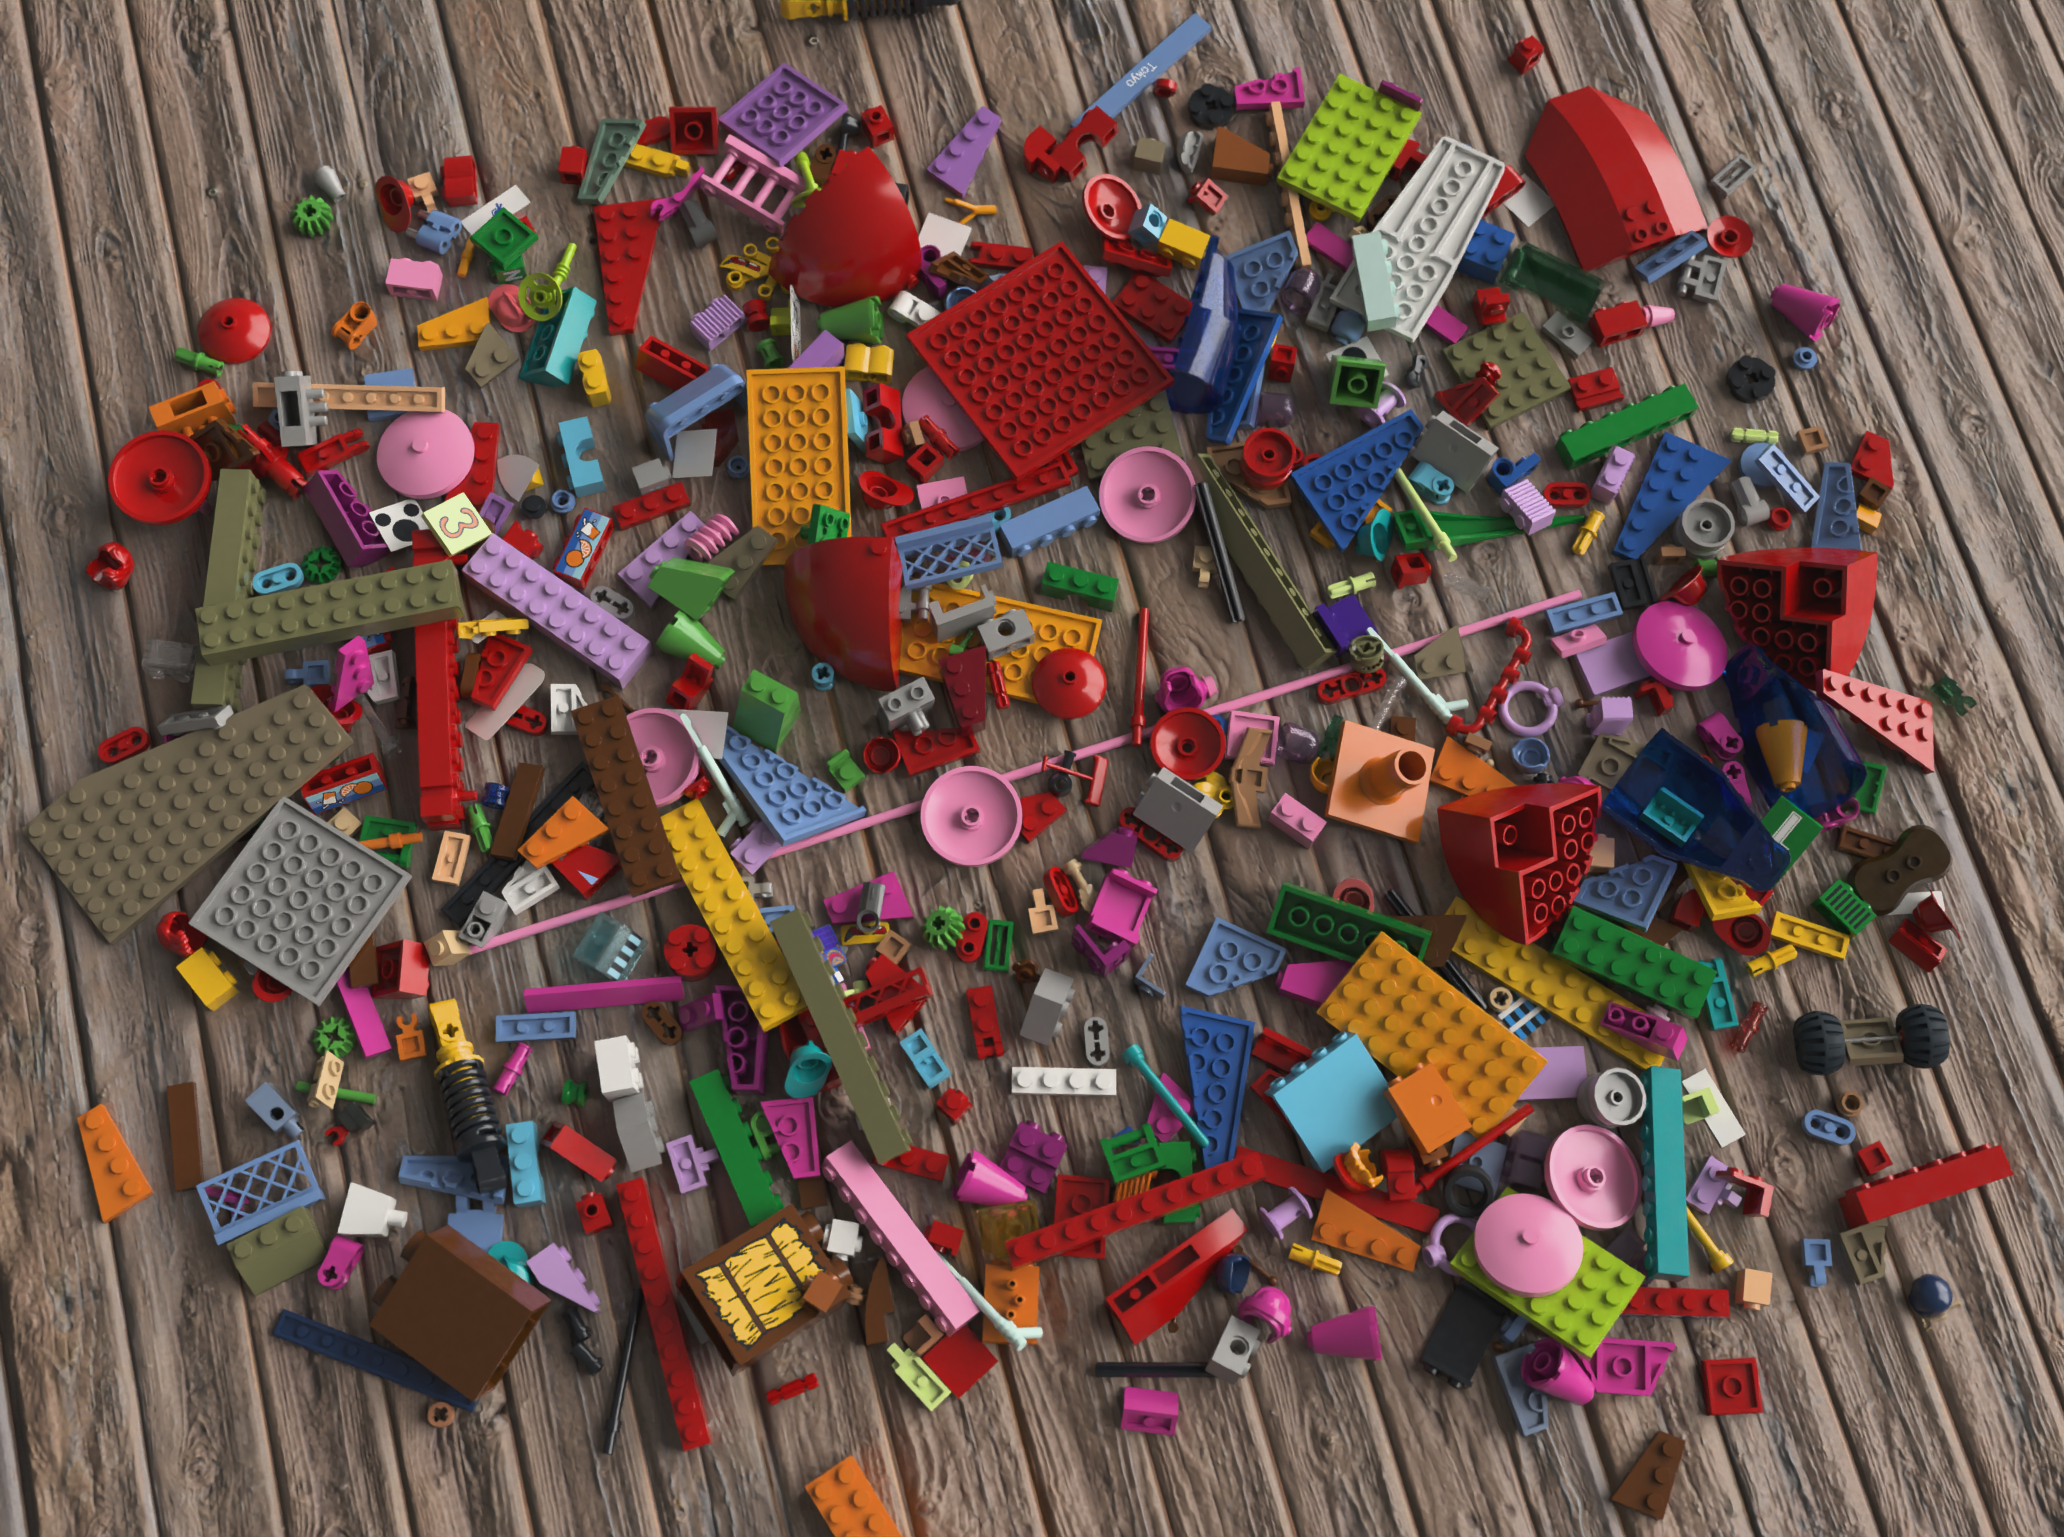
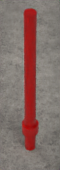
M1147 608L1139 609L1134 711L1130 720L1132 747L1136 748L1142 746V730L1145 729L1146 719L1143 716L1149 618V609Z
M1529 1103L1525 1104L1430 1173L1425 1172L1417 1178L1418 1181L1415 1183L1416 1195L1423 1190L1428 1191L1435 1186L1437 1180L1533 1113L1534 1109Z

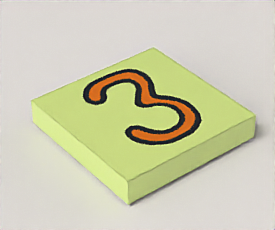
M464 492L421 515L449 558L492 534Z

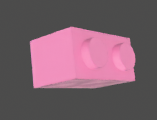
M391 258L385 284L392 296L438 301L443 275L439 265L431 261L417 262L407 258Z
M1286 793L1271 811L1267 820L1308 850L1327 823V821Z

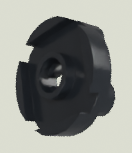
M1209 83L1203 84L1201 88L1193 92L1189 99L1188 111L1191 115V121L1204 130H1213V128L1218 126L1225 127L1233 116V96L1223 88ZM1207 105H1214L1216 110L1208 111Z
M1746 355L1730 367L1726 375V384H1729L1730 393L1734 398L1743 403L1752 404L1756 401L1765 400L1773 391L1776 371L1774 367L1768 365L1765 361ZM1746 376L1753 377L1756 382L1752 384L1747 383L1748 379Z

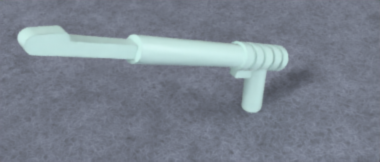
M1369 627L1366 630L1367 635L1377 637L1382 641L1384 652L1390 658L1389 660L1425 700L1424 702L1427 705L1429 704L1430 709L1434 710L1433 712L1438 715V718L1443 720L1442 722L1445 725L1448 724L1453 716L1450 714L1451 711L1468 708L1467 699L1446 702L1439 694H1432L1373 628Z
M681 713L680 718L698 747L696 751L724 796L725 802L722 805L728 815L716 832L725 838L735 821H738L739 826L742 827L751 820L749 816L747 817L748 814L743 810L742 804L740 805L735 792H732L705 745L702 746L690 725L691 720L686 714Z
M935 1251L975 1305L994 1324V1327L1014 1346L1016 1351H1020L1026 1346L1027 1341L1025 1339L1042 1337L1041 1327L1018 1328L1012 1321L1002 1317L965 1277H962L938 1251Z

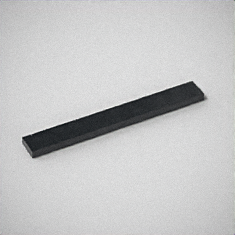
M583 761L531 814L522 845L572 796L581 802L595 787L589 766ZM520 853L516 861L493 858L491 856L440 911L461 928L469 918L482 892L485 891L493 895L526 859Z

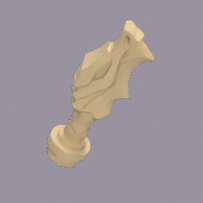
M1073 859L1063 865L1065 875L1072 876L1079 888L1077 890L1079 894L1077 898L1080 900L1079 905L1084 912L1089 914L1098 892L1094 890L1092 884H1087L1080 871L1082 864L1077 859Z

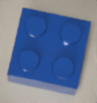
M1480 220L1456 271L1494 285L1515 233Z

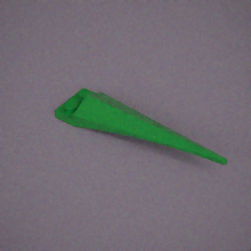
M1416 509L1393 512V523L1405 551L1426 548L1428 551L1438 550L1433 542L1434 537ZM1429 511L1440 530L1445 532L1451 540V547L1526 533L1523 529H1519L1516 526L1513 517L1475 516ZM1585 515L1554 516L1551 525L1543 529L1585 521Z

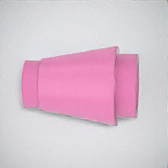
M1645 305L1641 308L1648 323L1646 329L1673 322L1675 318L1673 308Z

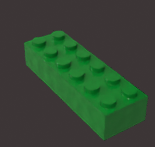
M1285 881L1281 886L1266 933L1355 963L1380 931H1383L1422 962L1432 931Z
M1575 906L1567 909L1547 954L1689 1020L1698 1018L1717 974V971Z

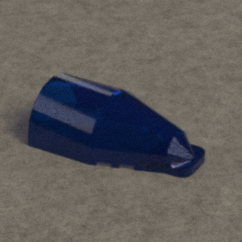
M1210 234L1190 298V302H1193L1189 316L1185 315L1183 323L1187 324L1183 338L1179 337L1176 349L1180 350L1179 353L1175 352L1172 364L1175 365V368L1169 371V374L1174 379V384L1165 389L1171 411L1185 414H1206L1216 411L1223 405L1240 342L1234 266L1222 251L1217 248L1220 237Z
M1747 644L1742 647L1727 662L1722 677L1730 692L1734 716L1739 720L1741 732L1738 735L1743 740L1746 753L1743 754L1744 763L1769 808L1781 796H1784L1811 818L1819 817L1836 809L1852 798L1863 786L1867 777L1864 763L1831 707L1778 664L1770 660L1762 647L1753 644ZM1777 720H1799L1804 722V726L1807 725L1808 732L1801 784L1794 791L1782 792L1774 786L1755 732L1757 727L1769 722L1770 726L1778 725Z
M1662 727L1628 767L1599 809L1662 856L1741 881L1756 892H1764L1771 889L1791 861L1789 851L1774 840L1757 815L1748 807L1743 796L1734 788L1726 773ZM1661 787L1666 788L1704 815V818L1697 825L1682 848L1639 819Z

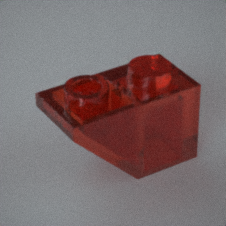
M733 409L709 413L705 416L706 423L701 424L702 430L717 429L714 468L720 467L739 442Z

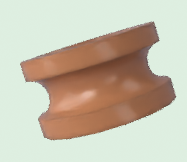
M445 1402L433 1404L428 1411V1420L435 1427H447L455 1418L454 1408ZM446 1408L448 1410V1413H445V1415H448L445 1421H436L435 1417L438 1416L435 1414L436 1410H444Z

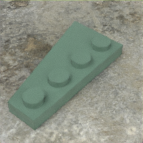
M601 119L577 198L581 204H602L646 127V123L642 119Z

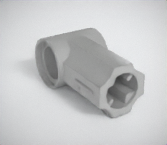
M1744 476L1730 483L1729 487L1737 503V515L1742 526L1746 527L1769 519V507L1765 500H1760L1750 477Z

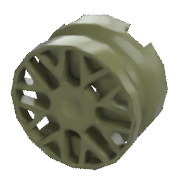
M1363 635L1351 641L1349 644V663L1351 668L1360 673H1372L1382 667L1384 663V645L1380 639L1371 635Z

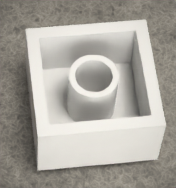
M626 1035L594 1041L601 1090L605 1098L612 1102L640 1093L639 1089L644 1088L642 1074L636 1068V1063L640 1062L638 1048L635 1047L634 1042H630Z

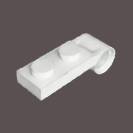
M900 291L887 310L894 320L900 323L907 321L916 328L941 314L938 310L906 291Z

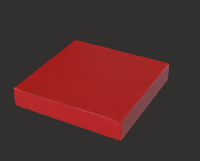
M967 1325L950 1337L946 1335L922 1357L958 1399L998 1363L994 1355Z
M1756 1358L1701 1361L1707 1416L1763 1413Z

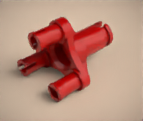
M269 421L262 422L256 430L263 438H260L248 424L242 425L243 431L239 428L237 432L257 448L260 454L237 469L251 470L256 479L268 476L286 494H290L292 500H296L301 496L295 485L305 493L304 488L309 481L304 480V476L286 460L290 446H281L280 433Z

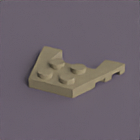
M1600 733L1576 776H1582L1594 785L1601 786L1602 805L1628 832L1632 833L1640 821L1639 817L1643 811L1625 802L1621 797L1641 760H1644L1665 772L1677 750L1655 747L1654 744L1631 742L1630 739Z

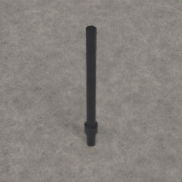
M634 1288L610 1415L609 1419H606L604 1426L606 1435L602 1450L603 1454L613 1455L616 1436L621 1430V1410L644 1297L642 1288Z

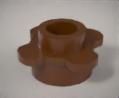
M1022 959L1019 963L1015 962L1012 965V970L1017 975L1016 980L1020 983L1038 982L1041 978L1037 973V963L1031 959Z

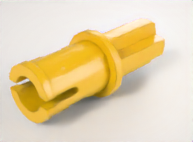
M1597 510L1590 511L1585 524L1579 528V535L1572 546L1574 554L1584 555L1591 541L1596 539V532L1605 518L1601 512Z
M1792 944L1773 952L1766 951L1765 955L1746 962L1745 966L1749 967L1746 970L1752 978L1770 969L1776 970L1779 965L1795 959L1797 951Z
M1294 1242L1288 1259L1309 1266L1310 1270L1315 1268L1333 1276H1338L1342 1267L1341 1261L1320 1254L1319 1250L1313 1251Z

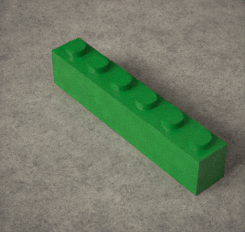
M1685 383L1677 387L1671 385L1663 390L1661 394L1656 396L1655 394L1648 395L1640 403H1630L1617 413L1609 412L1596 422L1591 420L1581 425L1575 431L1570 429L1563 432L1559 436L1555 449L1569 471L1610 453L1614 446L1625 447L1687 420L1694 415L1699 406Z
M716 1069L689 1081L750 1226L753 1228L784 1208L779 1194L773 1195L770 1189V1185L774 1184L768 1169L763 1171L759 1161L764 1159L758 1145L754 1147L751 1145L749 1137L753 1136L748 1122H741L738 1114L743 1111L737 1097L732 1099L728 1090L732 1088L727 1074L721 1075L719 1069Z

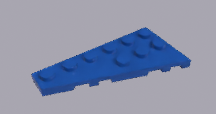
M1220 306L1222 317L1221 324H1218L1219 344L1215 350L1212 377L1214 380V390H1211L1210 395L1212 408L1208 413L1206 439L1209 442L1230 446L1283 318L1280 314Z
M1665 431L1611 554L1624 560L1638 559L1732 460Z
M1179 1006L1178 1010L1195 1122L1209 1140L1208 1147L1202 1148L1199 1146L1202 1168L1206 1170L1234 1159L1255 1022Z

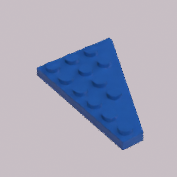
M1412 409L1290 474L1289 478L1340 553L1345 551L1414 446L1417 438L1422 434L1424 426Z

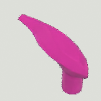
M215 1187L205 1188L208 1195L219 1199L224 1190ZM228 1191L224 1202L233 1203L232 1208L236 1209L242 1195ZM247 1197L240 1211H243L244 1204L249 1203V1199Z

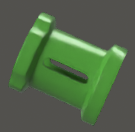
M775 339L763 340L756 346L757 353L762 355L765 362V369H777L784 364L785 359L779 354Z
M1715 557L1711 560L1695 558L1693 567L1701 565L1702 571L1700 573L1703 577L1715 576L1718 579L1717 559L1721 557Z

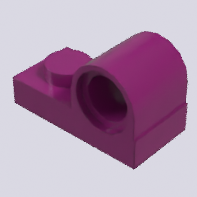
M926 245L921 248L922 264L920 279L936 298L940 300L946 296L947 281L944 277L928 271L932 262L925 260L932 259L935 261L941 258V252L936 246Z

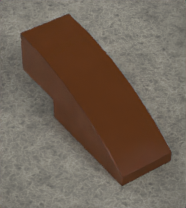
M885 1257L880 1258L877 1263L867 1295L865 1332L868 1347L889 1343L884 1316L895 1314Z

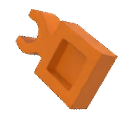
M411 1013L412 1021L408 1025H404V1020L401 1016L397 1017V1025L403 1030V1034L396 1035L401 1062L428 1057L424 1031L422 1029L416 1031L419 1019L415 1013Z

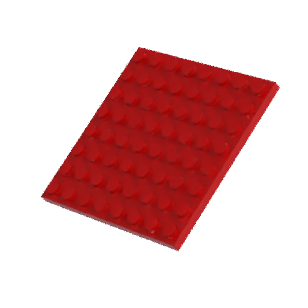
M1062 241L906 334L907 341L1017 482L1174 384L1173 377Z

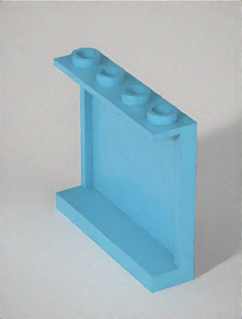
M1342 1031L1332 1038V1043L1326 1047L1322 1046L1312 1052V1057L1309 1060L1294 1065L1290 1070V1074L1284 1078L1279 1077L1270 1084L1271 1088L1265 1091L1267 1096L1273 1098L1311 1157L1309 1161L1313 1168L1323 1173L1333 1166L1332 1160L1335 1155L1348 1152L1353 1143L1363 1144L1397 1118L1396 1113L1383 1094L1389 1088L1386 1079L1357 1034Z

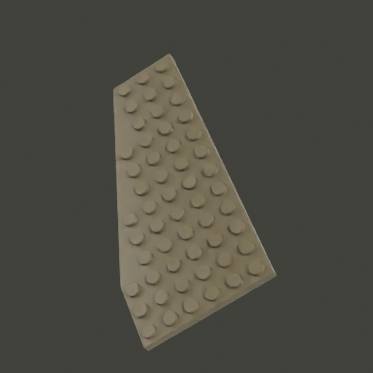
M304 684L233 714L221 728L213 730L210 727L193 731L84 777L22 828L25 835L110 944H116L269 815L280 799L284 796L289 798L354 743L352 738L309 686Z

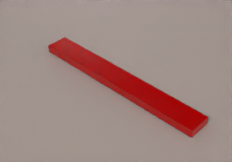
M1063 461L1037 469L1018 482L1015 478H1011L881 523L880 528L883 536L893 537L896 545L895 537L983 516L1071 485V480Z
M1238 1145L1234 1159L1256 1151ZM1258 1152L1267 1176L1261 1182L1286 1190L1289 1187H1294L1302 1195L1321 1201L1325 1188H1328L1377 1219L1430 1235L1432 1227L1438 1221L1441 1209L1412 1200L1389 1202L1388 1193L1375 1188L1361 1193H1353L1342 1185L1337 1176Z

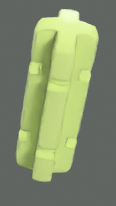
M1733 428L1730 432V440L1732 442H1741L1743 440V443L1755 444L1765 442L1775 445L1779 438L1778 432L1768 430L1767 433L1765 430L1745 429L1743 431L1742 428Z

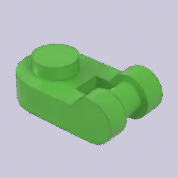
M764 1111L756 1112L751 1119V1128L766 1161L771 1159L773 1154L781 1150L777 1142L767 1145L765 1138L774 1134Z

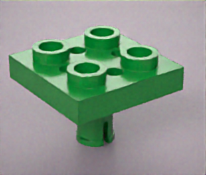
M813 504L810 525L803 524L801 526L800 537L808 540L807 545L819 541L847 537L850 514L827 506Z

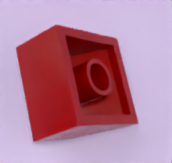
M400 940L376 947L380 985L371 986L372 999H416L427 996L429 988L428 971L431 960L424 943Z

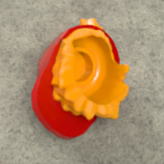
M1353 1143L1348 1152L1337 1154L1332 1160L1339 1181L1353 1193L1371 1190L1377 1187L1384 1178L1382 1174L1379 1176L1375 1163H1372L1368 1158L1370 1150H1360L1361 1147L1358 1143Z

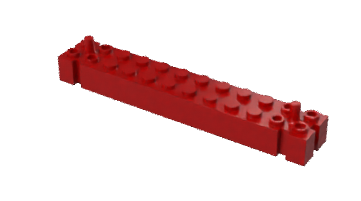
M430 529L412 530L413 567L450 559L454 565L467 564L469 562L467 554H455L449 558ZM458 618L415 626L419 781L421 789L420 814L422 820L427 823L431 831L462 829V820L466 819L465 806L461 805L460 802L474 801L478 798L476 790L465 791L464 782L460 781V772L464 771V761L462 756L459 757V748L463 747V737L458 729V724H462L461 709H458L457 701L461 700L460 685H457V677L461 675L459 662H456V653L460 652L458 638H455L456 622H459Z

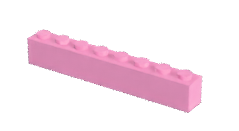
M849 1141L826 1156L821 1165L823 1175L828 1181L833 1182L838 1189L840 1198L854 1210V1215L858 1222L864 1224L869 1230L873 1242L876 1245H880L884 1250L888 1262L902 1274V1279L906 1286L913 1289L917 1294L921 1306L925 1310H929L935 1318V1323L939 1330L945 1332L950 1337L972 1321L980 1312L979 1308L854 1143Z

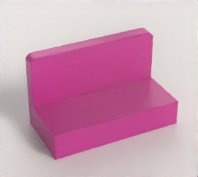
M1125 1387L1120 1429L1170 1436L1175 1435L1178 1419V1393Z

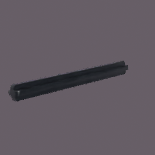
M1200 482L1194 485L1196 498L1230 620L1232 623H1239L1245 620L1244 612L1208 483Z
M1391 888L1383 895L1398 916H1416L1396 889ZM1449 957L1445 966L1439 968L1458 991L1485 1011L1488 1008L1487 1003Z

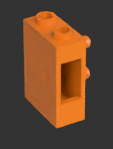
M215 381L149 406L158 430L174 431L188 437L217 419L222 418L231 425L237 423L233 415L237 411L232 400L229 399L224 388L219 389Z
M1423 1063L1416 1065L1409 1070L1410 1076L1405 1079L1398 1076L1387 1083L1389 1088L1383 1092L1422 1156L1427 1155L1472 1127L1433 1063L1424 1066Z
M991 1260V1264H986L985 1300L1002 1317L1012 1321L1018 1328L1037 1327L1039 1266L1032 1264L1013 1271L1011 1265H1007L1006 1260ZM983 1313L982 1343L1010 1344ZM1037 1338L1025 1339L1027 1341L1026 1345L1037 1344Z

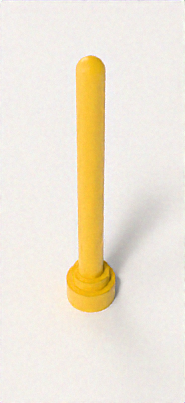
M1687 1207V1225L1710 1255V1258H1708L1711 1261L1710 1266L1715 1273H1718L1734 1261L1728 1253L1718 1250Z

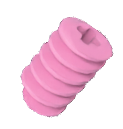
M717 513L712 516V520H707L705 526H701L698 532H694L691 538L685 540L684 547L696 562L703 563L702 558L710 561L712 557L709 551L717 555L719 551L716 545L724 548L726 545L723 539L731 542L733 539L730 533L738 536L739 531L728 517Z

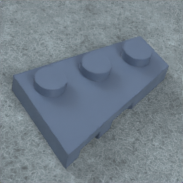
M1535 1343L1491 1358L1521 1437L1549 1428L1546 1394L1531 1388L1521 1377L1523 1358L1526 1353L1531 1354L1534 1351L1535 1347L1533 1345Z

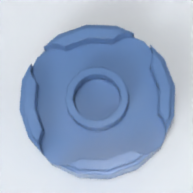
M1755 443L1747 447L1738 462L1740 475L1742 477H1750L1754 487L1758 489H1771L1775 487L1754 462L1771 445L1768 443Z

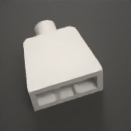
M350 1183L338 1234L345 1237H387L390 1226L405 1227L408 1214L405 1211L394 1210L396 1199L356 1183Z

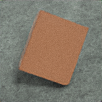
M925 1314L918 1320V1324L903 1336V1340L921 1358L944 1337V1334Z

